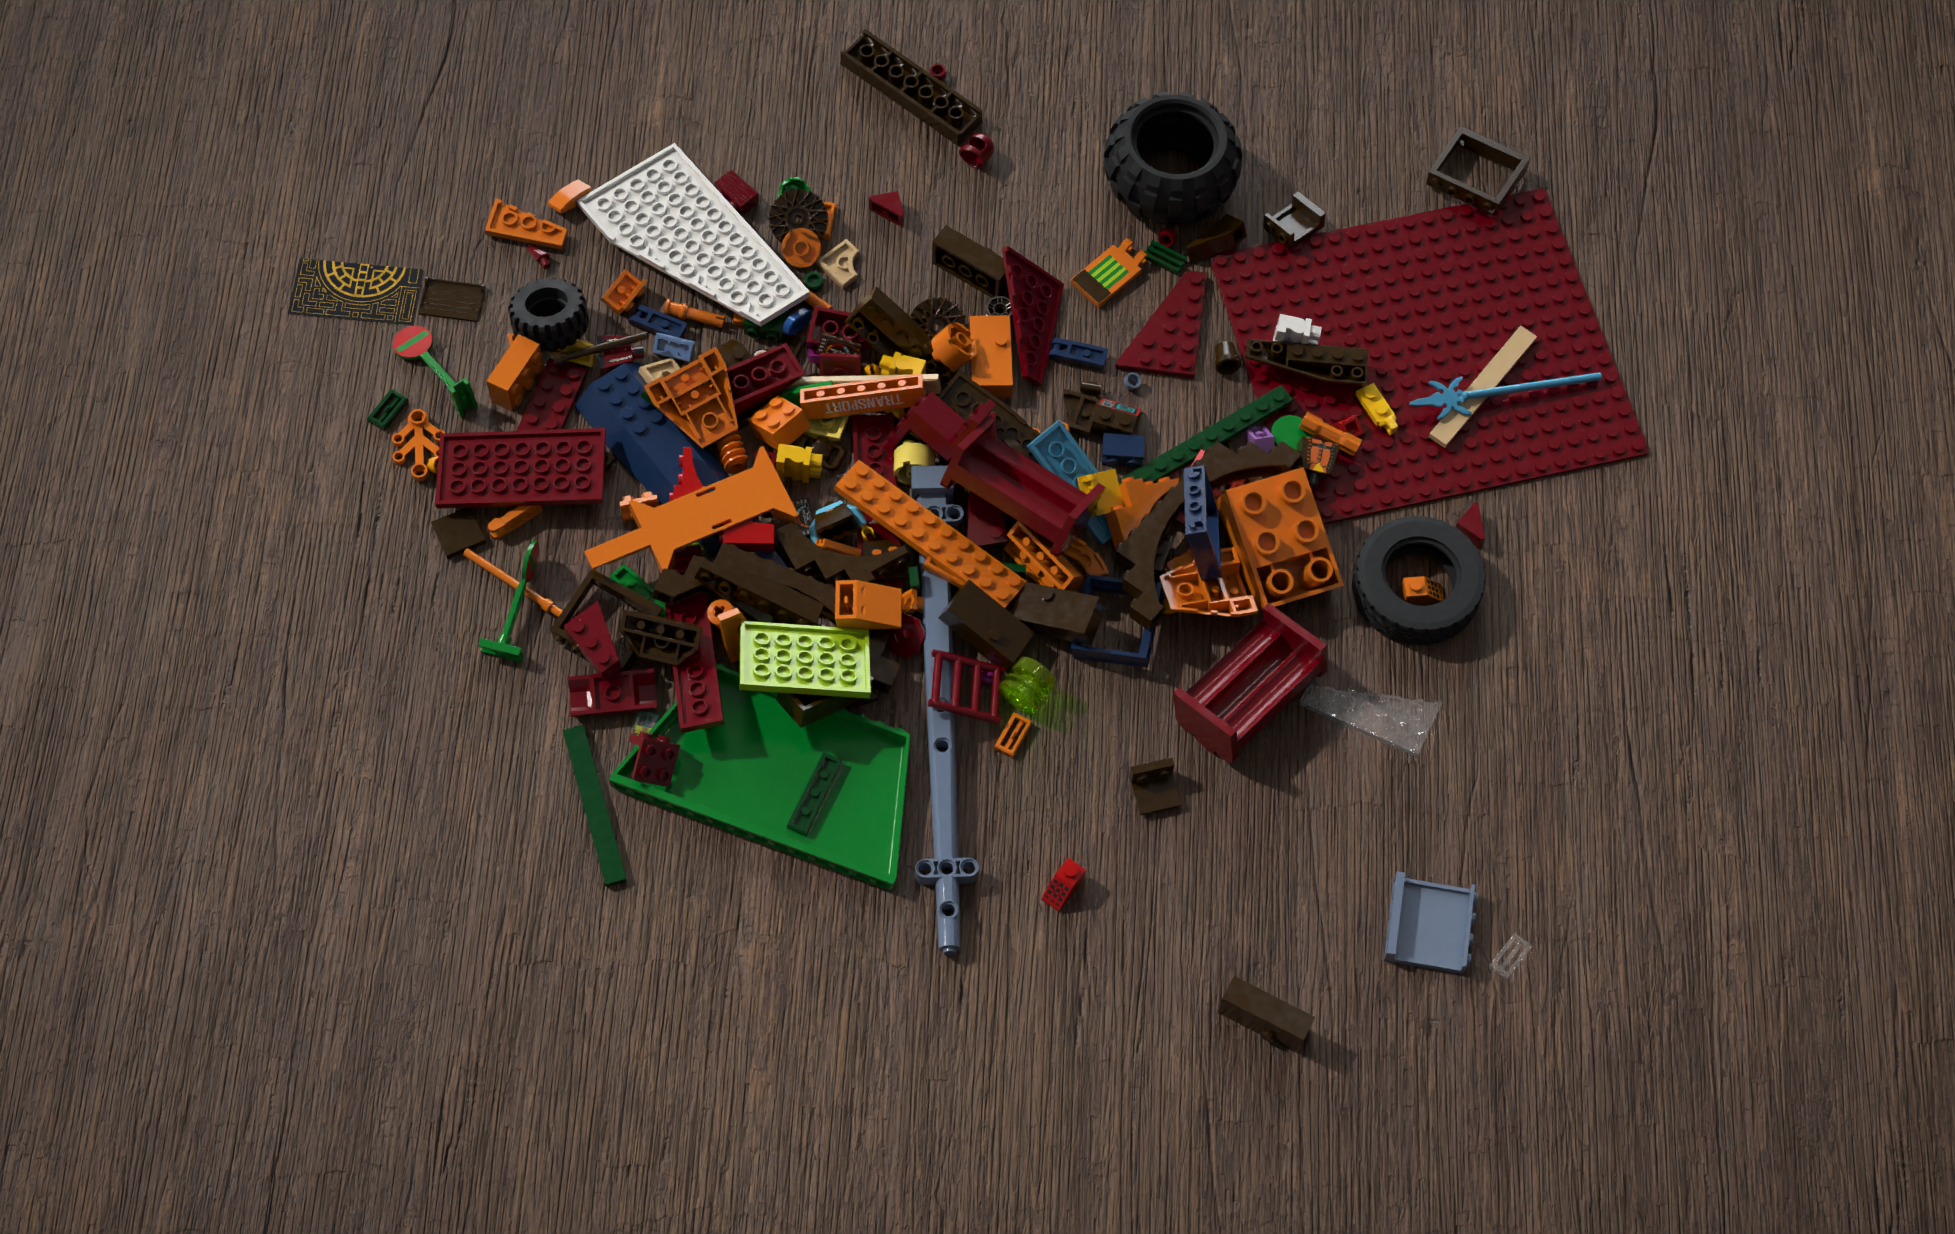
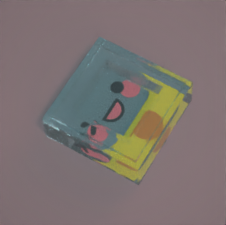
M638 711L633 729L634 733L640 734V731L648 733L659 721V714Z

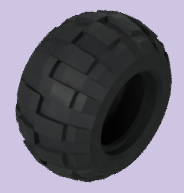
M1168 92L1153 95L1150 100L1146 98L1138 100L1130 105L1124 115L1121 114L1111 127L1110 134L1105 143L1104 169L1107 179L1110 181L1112 192L1119 202L1122 201L1123 204H1127L1131 213L1141 218L1145 216L1152 218V223L1166 225V222H1176L1178 225L1192 224L1195 218L1205 219L1218 210L1220 203L1225 204L1231 196L1241 173L1242 147L1238 136L1235 137L1236 131L1233 124L1223 113H1218L1216 106L1204 99L1201 101L1197 100L1191 94L1180 92V95H1169ZM1164 149L1178 150L1192 156L1199 164L1200 169L1187 174H1169L1154 169L1144 162V159L1155 151Z

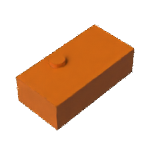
M1010 315L970 316L969 331L972 333L970 338L972 341L976 340L978 344V353L970 359L971 380L996 398L1012 397Z

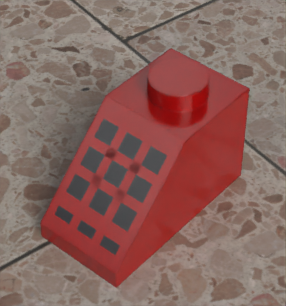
M1067 858L1054 875L1041 900L1059 912L1084 881L1086 869L1070 858Z

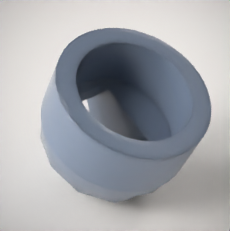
M1134 372L1129 373L1124 378V386L1129 390L1138 388L1141 384L1140 376Z

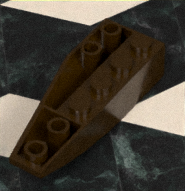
M877 286L860 301L845 320V323L873 348L887 356L894 357L895 352H899L901 356L906 355L926 360L925 373L939 374L940 385L943 388L949 384L958 372L951 371L941 361L938 362L933 358L932 339Z

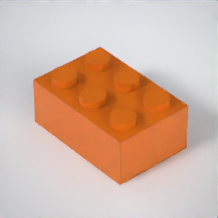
M519 334L517 335L486 381L491 402L510 411H513L516 406L521 404L526 390L531 389L537 374L540 375L544 368L540 344Z

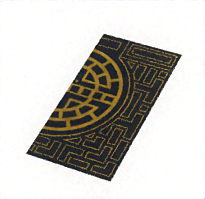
M300 258L288 313L412 325L423 269Z

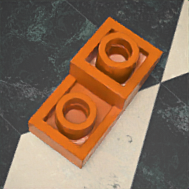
M580 180L573 181L559 190L548 201V206L560 213L567 212L576 207V200L591 192V187Z

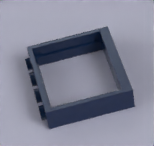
M1205 466L1184 468L1185 534L1200 579L1222 578L1220 513Z
M1087 574L1086 583H1083L1081 587V593L1092 596L1094 591L1130 595L1122 589L1123 580L1120 578ZM1155 583L1158 600L1161 604L1163 598L1162 584ZM1157 624L1150 631L1144 628L1139 653L1082 646L1083 644L1071 641L1069 650H1072L1073 658L1148 668Z

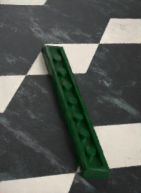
M582 724L564 729L562 732L605 887L626 882L625 871L584 726Z

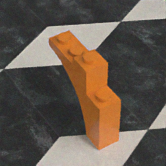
M1133 476L1121 480L1122 484L1119 485L1123 504L1112 507V511L1105 514L1115 549L1120 542H1124L1128 538V534L1133 528H1137L1140 525L1142 518L1149 514L1156 501L1168 492L1171 487H1175L1178 484L1179 478L1170 479V477L1159 479L1158 483H1153V480L1143 482L1142 478L1134 480Z

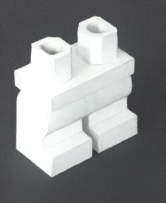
M1280 314L1273 341L1318 345L1322 327L1311 325L1312 319L1306 318L1304 320Z

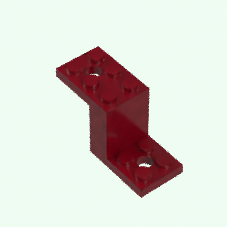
M931 391L926 397L922 395L915 403L916 406L913 405L906 413L905 417L907 420L903 417L896 425L895 430L893 429L886 439L889 442L885 445L884 449L890 453L904 436L912 430L948 461L953 456L957 445L981 423L996 404L991 399L985 405L980 403L973 411L974 413L967 420H964Z

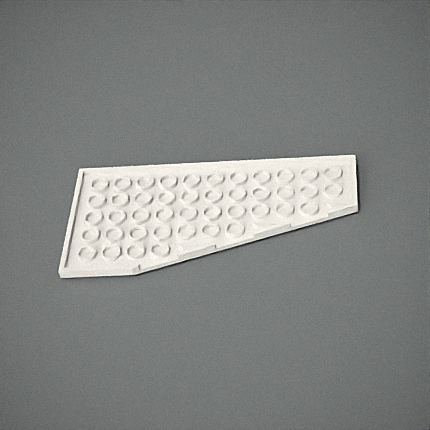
M675 143L576 200L578 207L610 243L759 326L766 324L810 297V291Z

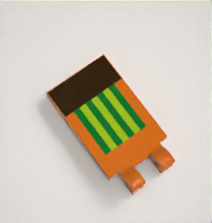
M1126 238L1118 248L1113 244L1071 279V284L1094 305L1100 308L1141 274L1140 267L1147 262L1145 259L1147 254L1141 250L1134 258L1131 257L1128 253L1133 249L1131 247L1133 242Z

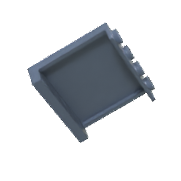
M1397 871L1393 879L1384 961L1463 974L1465 968L1470 967L1471 954H1468V947L1472 946L1474 936L1470 933V928L1474 926L1476 913H1472L1473 906H1476L1478 893L1474 892L1475 884H1472L1470 889L1408 879L1405 878L1404 872Z

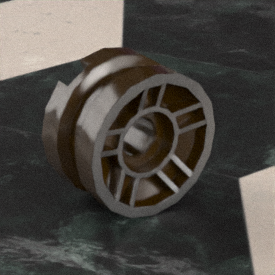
M1004 296L991 298L986 305V316L1010 315L1011 324L1013 316L1010 299Z

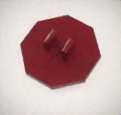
M904 612L901 614V629H886V634L890 635L888 640L890 651L904 658L921 651L926 634L920 619Z

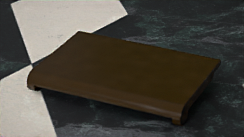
M425 277L418 314L478 322L486 288L485 284Z

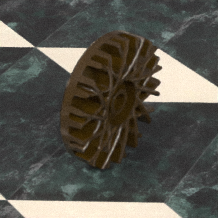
M792 189L789 192H784L783 195H779V198L774 200V204L771 205L772 208L769 211L768 217L769 227L774 237L781 244L787 233L798 228L811 230L818 236L819 240L824 236L828 227V212L822 200L811 191ZM797 216L802 217V221L799 223L795 222Z
M942 297L926 299L918 304L910 314V317L931 339L950 323L957 322L965 327L968 325V322H965L966 315L962 314L963 310H959L958 304L954 305L953 301H948L947 298L942 299ZM935 325L939 327L940 331L935 330Z

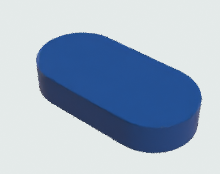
M801 308L790 315L783 325V333L793 336L805 328L811 319V311Z

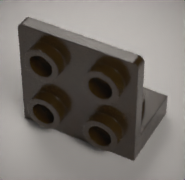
M1172 757L1130 767L1129 780L1140 815L1168 810L1182 805L1173 776L1174 762Z

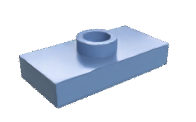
M656 333L652 353L692 362L696 342Z

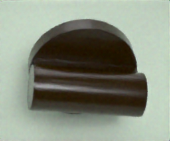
M1093 381L1081 382V394L1095 398L1099 397L1101 391L1100 384Z

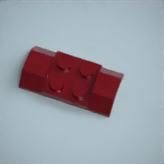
M654 668L617 672L606 681L599 674L568 677L571 717L593 715V717L657 709Z

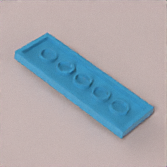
M1060 420L1056 421L1027 445L1042 467L1078 489L1077 477L1098 473L1095 466ZM1105 514L1090 517L1086 526L1099 544L1102 545L1111 538Z

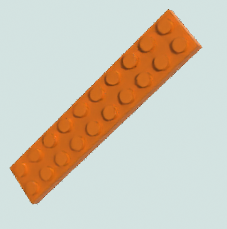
M860 460L853 465L833 489L926 558L930 557L933 563L941 569H946L945 572L955 576L964 584L971 580L1005 609L1018 595L1025 582H1027Z

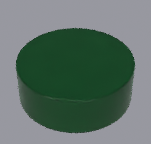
M809 272L804 276V286L810 291L818 292L822 289L823 277L820 273Z

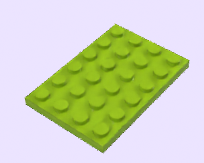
M741 621L739 690L870 698L869 629Z

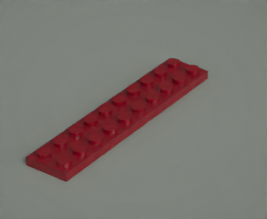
M893 414L852 416L854 464L858 460L862 461L897 487L896 476L894 477L895 448L890 453L884 449L885 445L889 442L886 438L894 429ZM861 510L862 514L864 515L866 521L869 524L873 520V518H871L869 515H867ZM859 528L860 531L857 532L858 549L862 550L860 556H864V539L861 533L862 529ZM875 531V539L871 533L866 534L868 541L888 540ZM901 580L876 581L879 585L902 589Z
M700 544L675 550V559L671 569L678 571L684 576L693 555L702 557ZM707 592L697 594L673 606L665 603L667 618L692 623L703 628L699 650L680 665H673L681 732L685 733L725 725L712 625L707 616L709 607Z

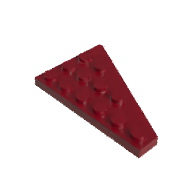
M1006 246L1002 249L1022 377L1036 387L1043 385L1064 283L1011 247Z
M1185 272L1119 357L1116 369L1194 379L1207 273Z

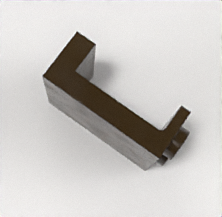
M1297 192L1292 196V204L1274 216H1271L1269 213L1264 215L1263 228L1291 250L1325 226L1326 212L1300 192Z

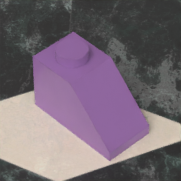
M1265 426L1252 427L1245 431L1247 442H1252L1268 453L1275 446L1274 436Z

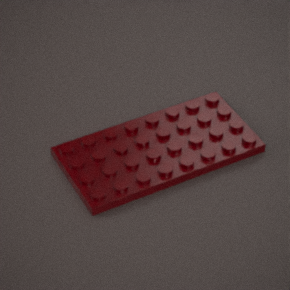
M606 429L440 433L435 498L436 509L603 503Z

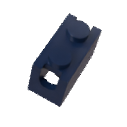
M1104 433L1101 465L1110 467L1127 466L1129 468L1141 467L1144 459L1145 436Z

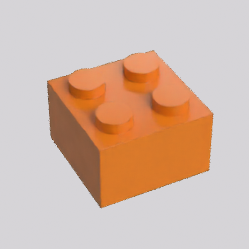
M779 395L748 419L755 437L778 450L779 444L790 445L810 428L803 409Z

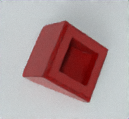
M1350 415L1334 423L1335 427L1342 432H1348L1356 437L1364 434L1357 415Z

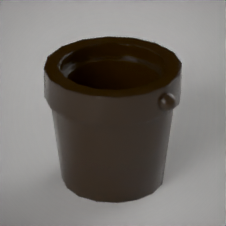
M1224 341L1215 346V369L1218 373L1224 375L1232 374L1241 368V360L1232 342Z

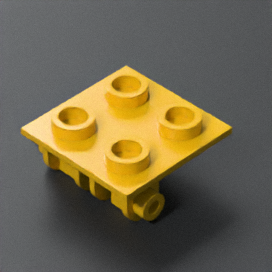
M1116 469L1077 477L1079 489L1086 494L1098 483L1105 487L1091 517L1109 513L1112 511V507L1123 504Z

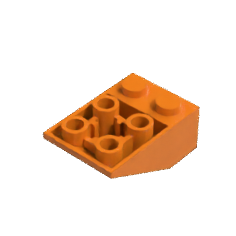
M859 580L836 581L835 621L837 627L901 629L902 589Z

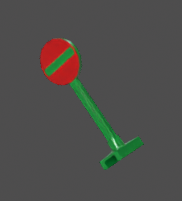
M409 326L402 329L393 339V349L396 355L407 360L421 358L448 387L456 412L461 418L465 416L463 411L472 406L474 409H477L478 405L470 382L463 378L455 383L428 353L433 346V337L430 331L421 326Z
M532 541L526 551L522 567V579L516 589L502 634L499 635L497 642L480 638L478 647H481V653L522 663L524 653L522 648L510 645L511 634L526 592V584L531 581L536 570L539 557L538 542Z

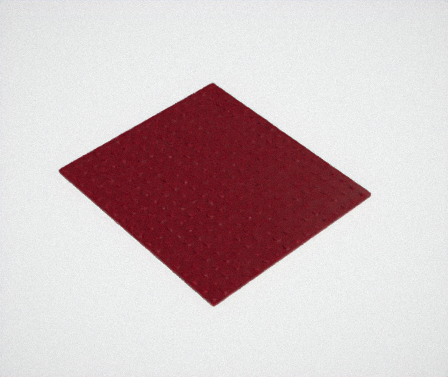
M1543 188L1511 194L1496 217L1472 205L1461 204L1313 234L1291 250L1278 241L1218 253L1209 258L1255 398L1258 399L1282 385L1293 399L1291 405L1263 420L1265 427L1271 432L1272 426L1280 417L1293 415L1303 419L1305 414L1309 412L1335 427L1334 423L1350 415H1357L1364 434L1358 436L1362 441L1354 456L1339 449L1330 475L1326 480H1319L1317 488H1311L1323 525L1641 457L1649 452L1546 190ZM1283 314L1304 320L1306 318L1312 319L1311 325L1322 327L1318 345L1369 349L1366 386L1374 383L1395 413L1397 418L1395 422L1398 425L1397 432L1389 435L1384 427L1376 426L1355 395L1357 390L1366 386L1325 383L1246 359L1247 339L1273 341L1279 316ZM1520 326L1536 335L1537 338L1497 387L1598 372L1602 375V380L1489 396L1446 448L1428 437L1430 432L1440 422L1441 419L1437 420V417L1446 408V405L1442 407L1431 405L1409 406L1411 401L1430 397L1437 392L1443 394L1441 390L1438 391L1429 385V381L1439 382L1449 388V385L1456 378L1462 376L1463 379L1459 382L1457 388H1454V391L1457 392L1458 389L1462 392L1466 391ZM1312 435L1313 439L1329 442L1317 435Z

